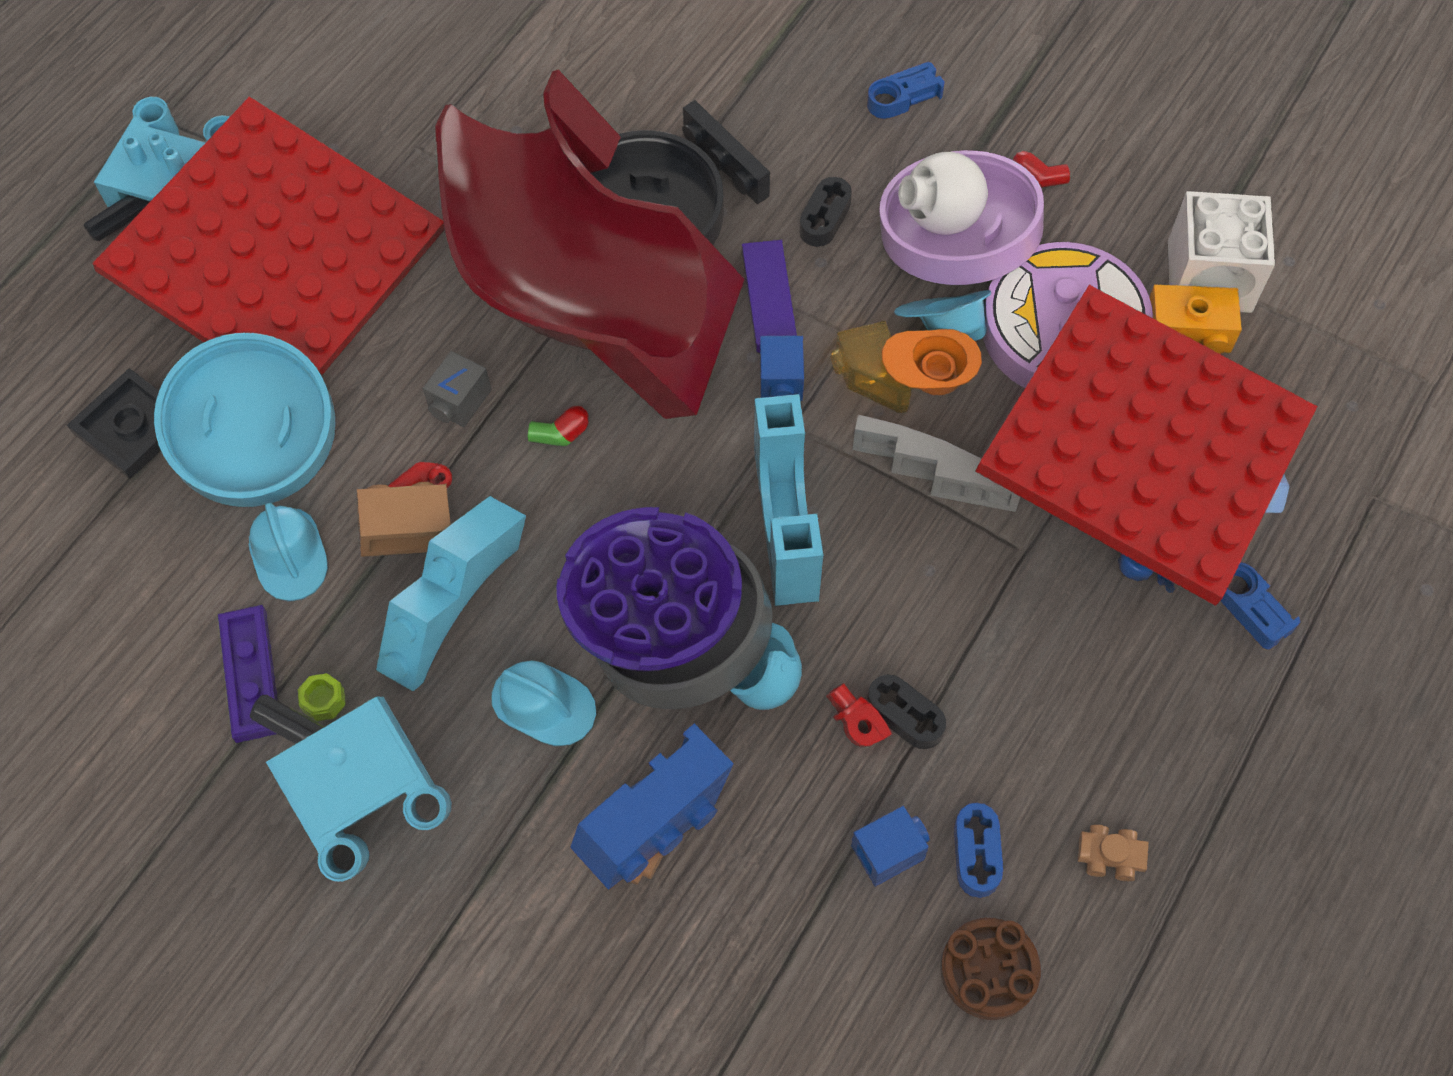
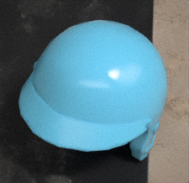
M772 623L768 645L758 664L742 682L730 690L744 704L754 709L769 710L779 707L791 699L799 687L802 677L800 656L795 649L792 637L783 626Z

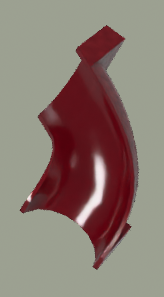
M559 69L552 71L543 92L544 107L550 128L539 133H513L491 128L465 115L452 104L445 105L435 126L442 215L451 256L461 277L470 289L488 305L533 331L565 344L591 350L664 419L697 415L745 279L678 207L635 199L630 200L618 196L604 187L591 174L592 172L608 169L621 136Z

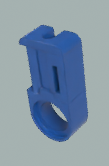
M926 62L873 82L868 90L867 108L872 115L878 118H891L908 112L910 106L937 96L940 100L943 97L945 82L941 76L935 77L936 68L932 63ZM879 94H889L895 100L892 103L883 104L878 102L875 97Z
M1240 562L1234 576L1243 578L1248 584L1249 591L1245 594H1236L1227 588L1221 602L1264 649H1271L1283 637L1287 638L1294 632L1300 623V618L1297 617L1293 620L1285 608L1270 592H1267L1270 585L1253 567Z

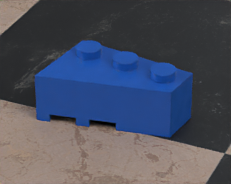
M695 723L683 733L685 738L682 746L673 755L666 759L659 753L649 762V766L654 770L652 773L632 787H629L626 783L622 785L578 824L570 848L608 890L622 879L627 883L634 880L647 867L649 863L647 860L658 852L662 856L670 853L683 839V833L691 827H694L696 830L703 828L717 813V809L714 806L734 763Z

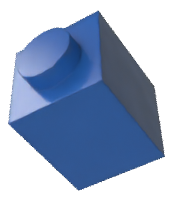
M760 336V398L799 394L800 401H803V336Z
M902 806L855 831L851 847L876 887L924 861L929 848L927 842L930 841V838L922 821L917 816L911 818L906 808Z

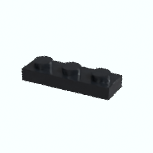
M696 100L684 106V126L682 131L686 140L701 148L711 158L717 169L722 170L732 179L736 189L743 195L747 194L757 205L770 197V171Z

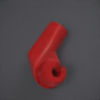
M1027 151L1018 152L1013 157V161L1022 165L1036 178L1041 188L1068 184L1070 181V171L1067 164L1047 166L1034 154Z

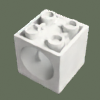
M1186 191L1168 239L1169 285L1238 288L1240 312L1252 313L1275 266L1271 197Z

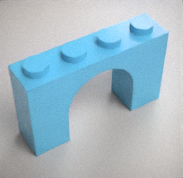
M799 394L755 399L754 453L775 606L819 601L823 550L817 514H808L804 482L805 429Z

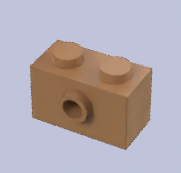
M419 482L405 487L373 485L367 489H357V517L361 557L427 552L429 541L451 525L446 484L434 485L429 482Z

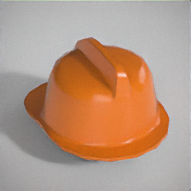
M954 329L896 333L886 341L882 349V363L887 373L896 382L909 388L921 389L923 392L931 395H945L953 392L960 385L968 383L977 375L982 364L981 351L977 343L967 334Z

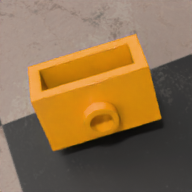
M1177 285L1153 286L1149 297L1152 305L1153 319L1219 354L1232 352L1242 331L1238 288Z

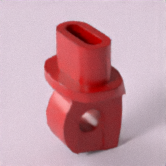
M844 683L826 695L838 711L833 716L834 720L842 721L846 737L856 746L868 747L892 734L885 720L873 705L862 696L855 698ZM860 721H864L868 725V731L865 734L861 733L858 729Z

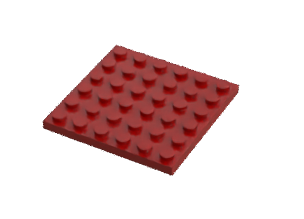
M249 96L92 264L97 273L202 342L235 333H257L272 336L300 350L315 365L322 376L442 234L445 227L443 220Z
M1089 284L982 457L975 472L1216 606L1223 598L1318 406Z

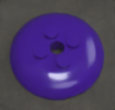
M645 507L622 511L604 518L591 526L569 548L565 555L566 561L560 578H557L556 589L559 611L567 630L575 641L596 658L613 666L635 671L670 669L686 664L705 654L720 641L731 627L740 607L742 596L741 570L736 555L726 539L714 527L694 515L685 512L683 517L659 512V507ZM646 592H657L658 597L655 598L653 595L644 596L643 594Z

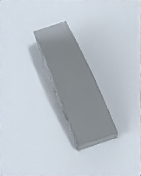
M858 414L853 450L893 458L891 473L932 480L933 485L930 496L1016 512L1020 496L975 472L981 458L945 440L909 427Z

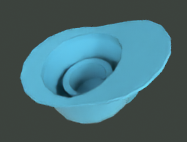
M983 290L957 297L914 301L899 306L895 309L894 314L902 317H920L927 330L954 329L967 334L976 341L986 335L987 328L983 300L990 296L992 292L991 290Z
M272 503L265 504V511L260 513L253 521L249 536V550L258 579L265 591L276 599L285 601L304 599L317 591L324 582L328 570L327 555L317 525L312 517L301 509L285 506L275 507Z
M534 660L520 662L504 670L496 680L491 693L492 707L500 720L508 726L552 746L571 745L583 739L592 729L596 717L595 700L589 689L577 679L543 662Z

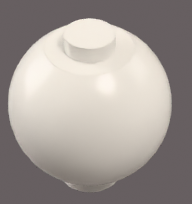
M940 152L923 159L910 175L902 179L898 196L902 207L909 210L913 219L922 228L935 234L950 235L966 230L978 220L986 205L988 189L984 174L974 161L959 153Z

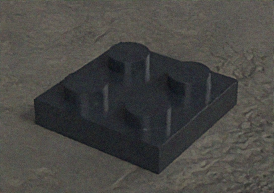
M129 368L71 420L67 427L76 437L131 479L161 451L154 426V411L159 390Z

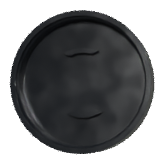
M654 130L620 133L621 138L608 169L592 172L591 174L604 187L618 196L630 200L635 199L678 207L710 243L714 245L723 224L724 198L721 176L711 158L694 143L674 134Z

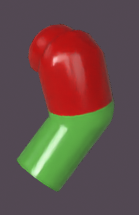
M572 406L552 424L531 421L528 429V441L567 446L588 427V412L581 406Z

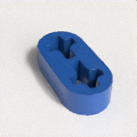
M972 803L961 809L954 826L957 879L965 893L972 897L982 898L995 892L1003 876L1000 823L997 814L992 808L985 804ZM972 817H979L980 824L988 825L989 827L984 829L982 833L981 844H975L973 829L965 828L966 825H969ZM976 856H982L984 871L992 872V875L987 877L983 885L977 883L976 876L968 875L967 873L973 870Z

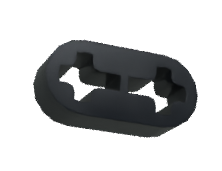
M827 177L817 185L800 218V237L806 244L814 247L825 246L835 237L851 205L852 190L846 180L839 177ZM833 194L840 195L834 198L831 205L827 204V198H831ZM820 218L824 219V226L818 227L817 230L811 228L818 224Z
M882 675L872 682L869 687L867 701L880 713L891 730L918 749L933 748L940 743L946 729V718L938 706L895 675ZM891 690L897 693L896 703L899 706L891 701L886 705L881 704V693L879 691L888 694ZM913 717L921 722H924L927 718L933 721L932 731L934 733L929 730H925L922 734L916 731L917 721Z

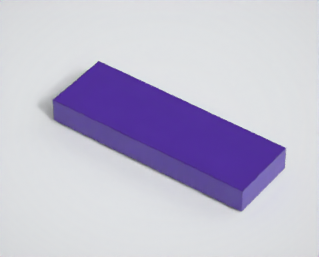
M782 240L742 244L756 353H760V336H797Z
M263 605L218 614L232 739L236 743L276 735L275 732L250 718L252 707L261 695H268L278 701L266 610Z

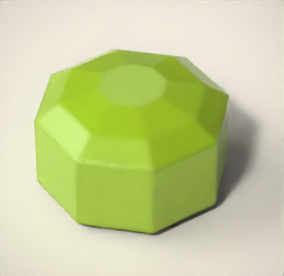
M327 673L309 676L298 689L299 707L316 722L334 719L345 706L344 688L339 681Z

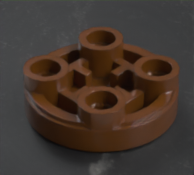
M979 918L969 921L950 936L941 957V978L946 992L959 1008L977 1018L999 1020L1015 1015L1030 1002L1039 986L1041 964L1038 952L1031 939L1025 934L1023 927L1014 921H1005L998 918Z

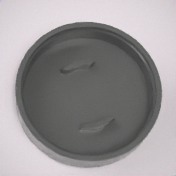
M729 544L736 555L741 570L742 596L737 615L726 634L715 646L697 659L665 670H628L613 666L596 658L611 684L621 694L634 702L652 708H689L722 696L750 674L763 656L768 645L772 630L773 614L771 602L761 577L754 564L741 550ZM646 592L643 594L644 596L653 595L655 598L658 597L657 592Z

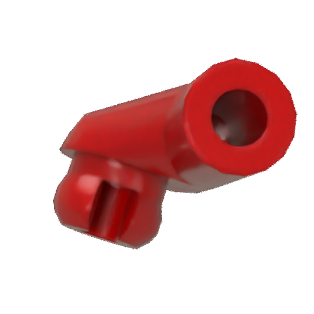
M418 462L387 486L405 487L419 482H429L434 485L446 484L448 488L452 482V473L449 468L442 464Z

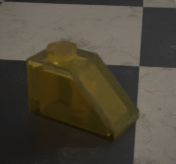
M886 321L837 332L836 349L831 350V361L835 373L843 375L847 389L895 412H908L911 388L896 382L887 373L882 363V349L886 341L891 338Z

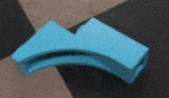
M489 496L429 541L422 577L389 601L376 668L378 672L411 691H414L424 683L438 649L460 612L483 582L518 550L526 515Z

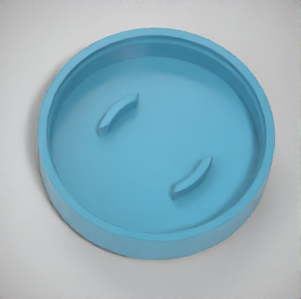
M235 333L216 337L198 345L173 366L164 379L157 396L154 426L156 438L163 456L190 488L200 495L221 504L254 507L274 503L289 497L308 484L318 473L326 461L333 444L335 411L331 395L321 374L309 358L300 350L272 336L257 333Z

